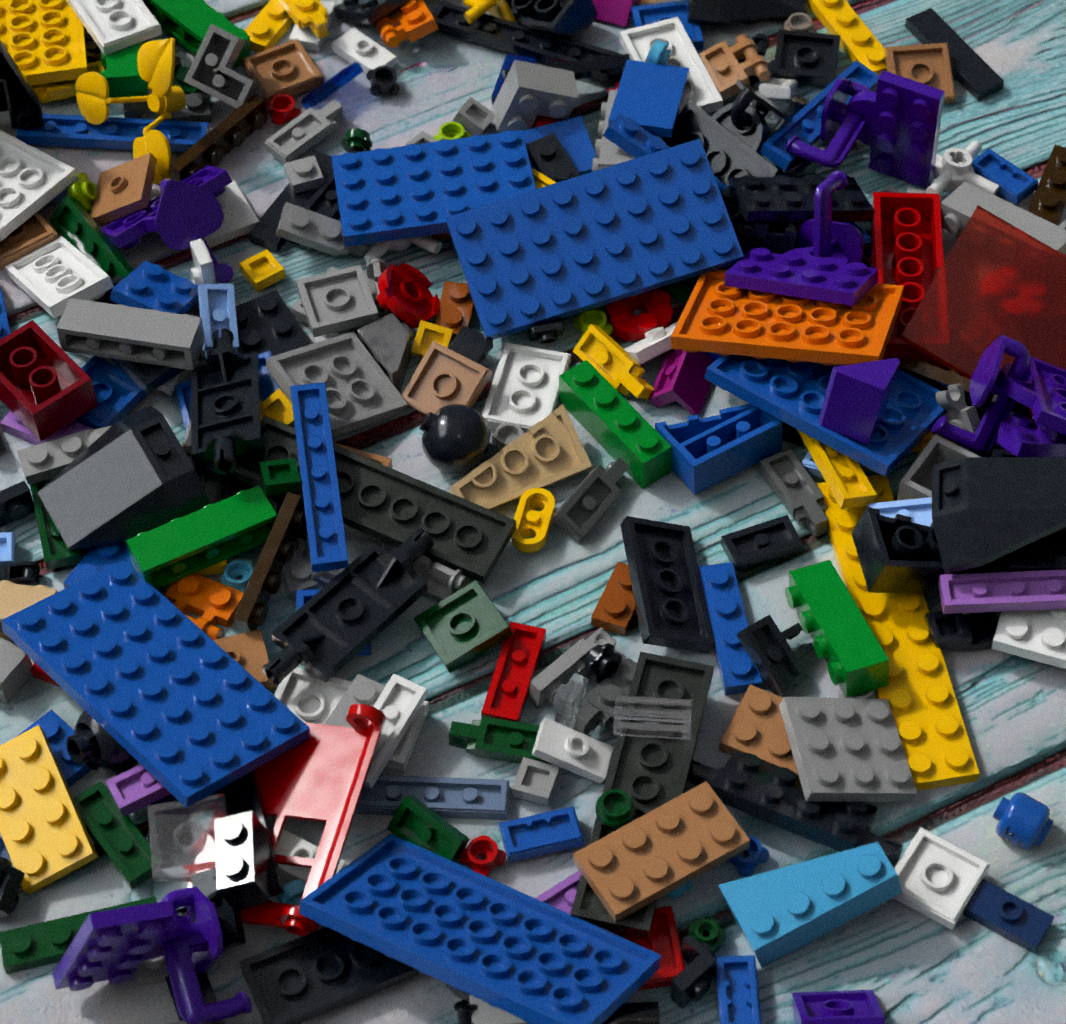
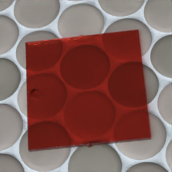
M978 205L942 267H938L935 270V279L899 339L950 369L959 372L968 379L972 378L986 348L1000 335L1012 338L1025 345L1031 357L1066 370V256ZM1003 353L999 368L1001 369L1005 364H1012L1015 357Z

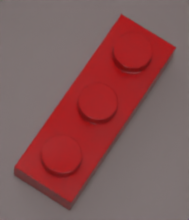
M510 621L509 627L513 635L504 640L481 711V718L485 716L520 722L530 691L531 680L534 678L546 640V629Z

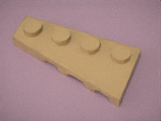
M562 404L542 421L532 426L526 433L501 449L495 456L488 461L486 460L451 486L449 491L451 494L487 509L494 510L520 499L522 494L531 488L545 489L586 472L592 468V464Z

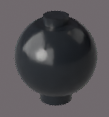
M446 405L439 408L435 414L430 411L420 426V430L424 432L421 440L426 457L436 468L447 473H467L480 466L486 460L488 461L498 451V447L490 443L491 430L486 419L476 409L467 405Z
M85 710L81 713L75 724L74 735L69 736L66 740L68 754L76 765L85 763L96 772L117 774L128 771L139 763Z

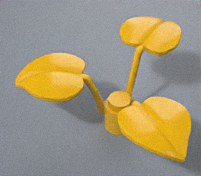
M175 38L148 41L138 51V72L140 77L148 82V89L153 90L148 96L108 97V81L97 72L83 73L78 77L75 86L80 112L85 120L93 125L103 124L108 119V104L147 102L152 112L161 114V116L143 129V136L137 137L133 142L134 159L148 153H152L156 157L157 165L153 183L158 185L164 179H171L170 164L172 163V156L166 136L159 130L152 129L164 120L171 119V112L181 111L186 105V96L182 88L172 86L175 66Z

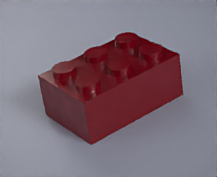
M33 320L0 339V400L40 441H43L98 406L92 379Z

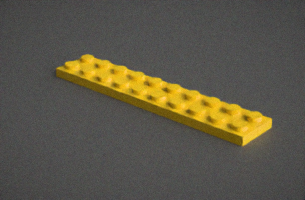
M881 474L866 476L877 494L874 503L894 501L887 475L885 477ZM817 483L818 488L825 496L824 503L827 509L824 511L828 518L827 530L841 579L889 659L888 686L877 689L876 699H888L916 790L920 791L978 782L980 773L941 649L935 647L925 620V614L929 613L924 594L868 592L852 537L854 528L868 506L841 509L827 483Z

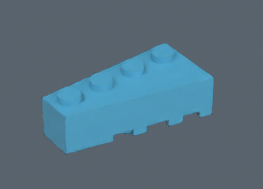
M878 842L718 885L727 907L761 968L902 893L898 875Z

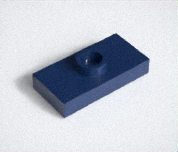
M982 879L963 913L964 916L1033 953L1038 949L1054 920V916L985 879Z

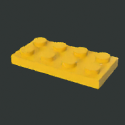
M39 725L0 745V834L13 866L25 873L21 885L23 890L29 895L98 858L47 735Z

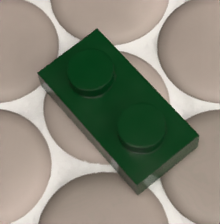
M413 795L404 796L387 827L397 837L455 863L459 860L470 838Z

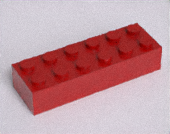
M873 192L872 207L874 214L872 222H870L872 268L878 269L877 283L904 286V299L882 360L898 358L901 361L905 355L916 360L919 358L925 359L933 366L945 370L949 341L940 194Z

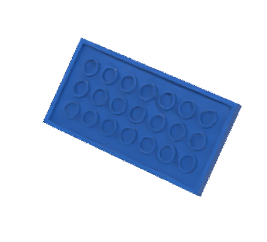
M700 138L445 217L486 339L491 337L493 340L529 329L532 326L549 323L736 264L740 259L744 258Z
M125 560L2 619V631L186 808L309 739L310 728L156 588L149 582L145 583L143 577Z
M393 834L386 836L304 897L300 902L299 914L315 921L317 924L335 930L355 942H360L389 958H394L423 974L445 982L456 990L464 991L483 1000L492 1007L502 1009L519 1017L528 1024H603L659 969L662 957L658 953L580 918L570 916L569 913Z

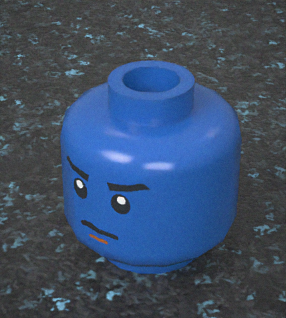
M1017 792L1011 800L1003 797L992 816L999 821L996 826L997 835L1023 850H1029L1033 845L1040 847L1054 820L1049 818L1050 810L1047 805L1023 792Z

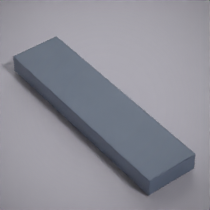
M380 775L372 789L364 786L355 814L394 816L404 796L413 795L442 818L507 820L510 781Z

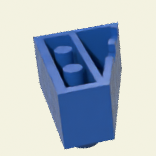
M750 404L719 410V415L699 419L698 415L688 416L687 422L668 426L666 421L655 423V430L672 446L671 469L694 495L759 463L760 460L782 451V421Z

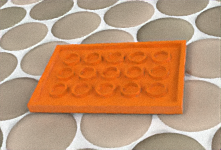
M717 269L700 275L671 335V349H680L689 353L699 351L711 352L722 356L743 355L751 356L755 359H784L792 363L801 361L816 362L825 366L850 365L882 360L904 299V286L876 283L855 306L725 286V272L728 270Z

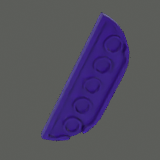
M1013 413L1011 418L1001 421L997 432V442L1015 456L1066 457V435L1059 432L1057 434L1047 433L1037 426L1034 418Z

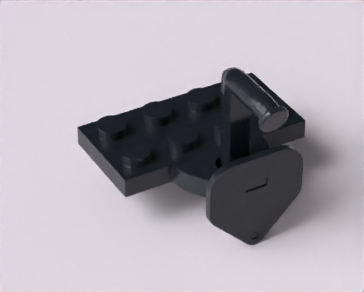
M738 79L736 84L741 89V92L733 103L721 107L711 116L695 102L689 100L677 117L672 138L663 137L662 140L669 147H674L700 138L714 176L727 186L724 194H730L728 191L730 177H742L744 175L774 177L784 173L759 152L763 144L787 122L791 123L792 117L808 104L805 99L796 95L791 96V103L786 111H784L759 91ZM754 99L755 102L752 104L753 107H750L749 104ZM769 111L780 117L775 126L765 121V116Z

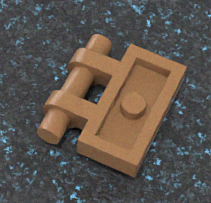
M745 34L738 35L735 39L736 44L731 47L724 40L698 54L723 101L741 91L736 84L738 79L751 86L748 77L752 75L757 76L760 81H766L770 77L767 61L763 56L758 55V47ZM742 58L746 60L741 64H739L738 60Z

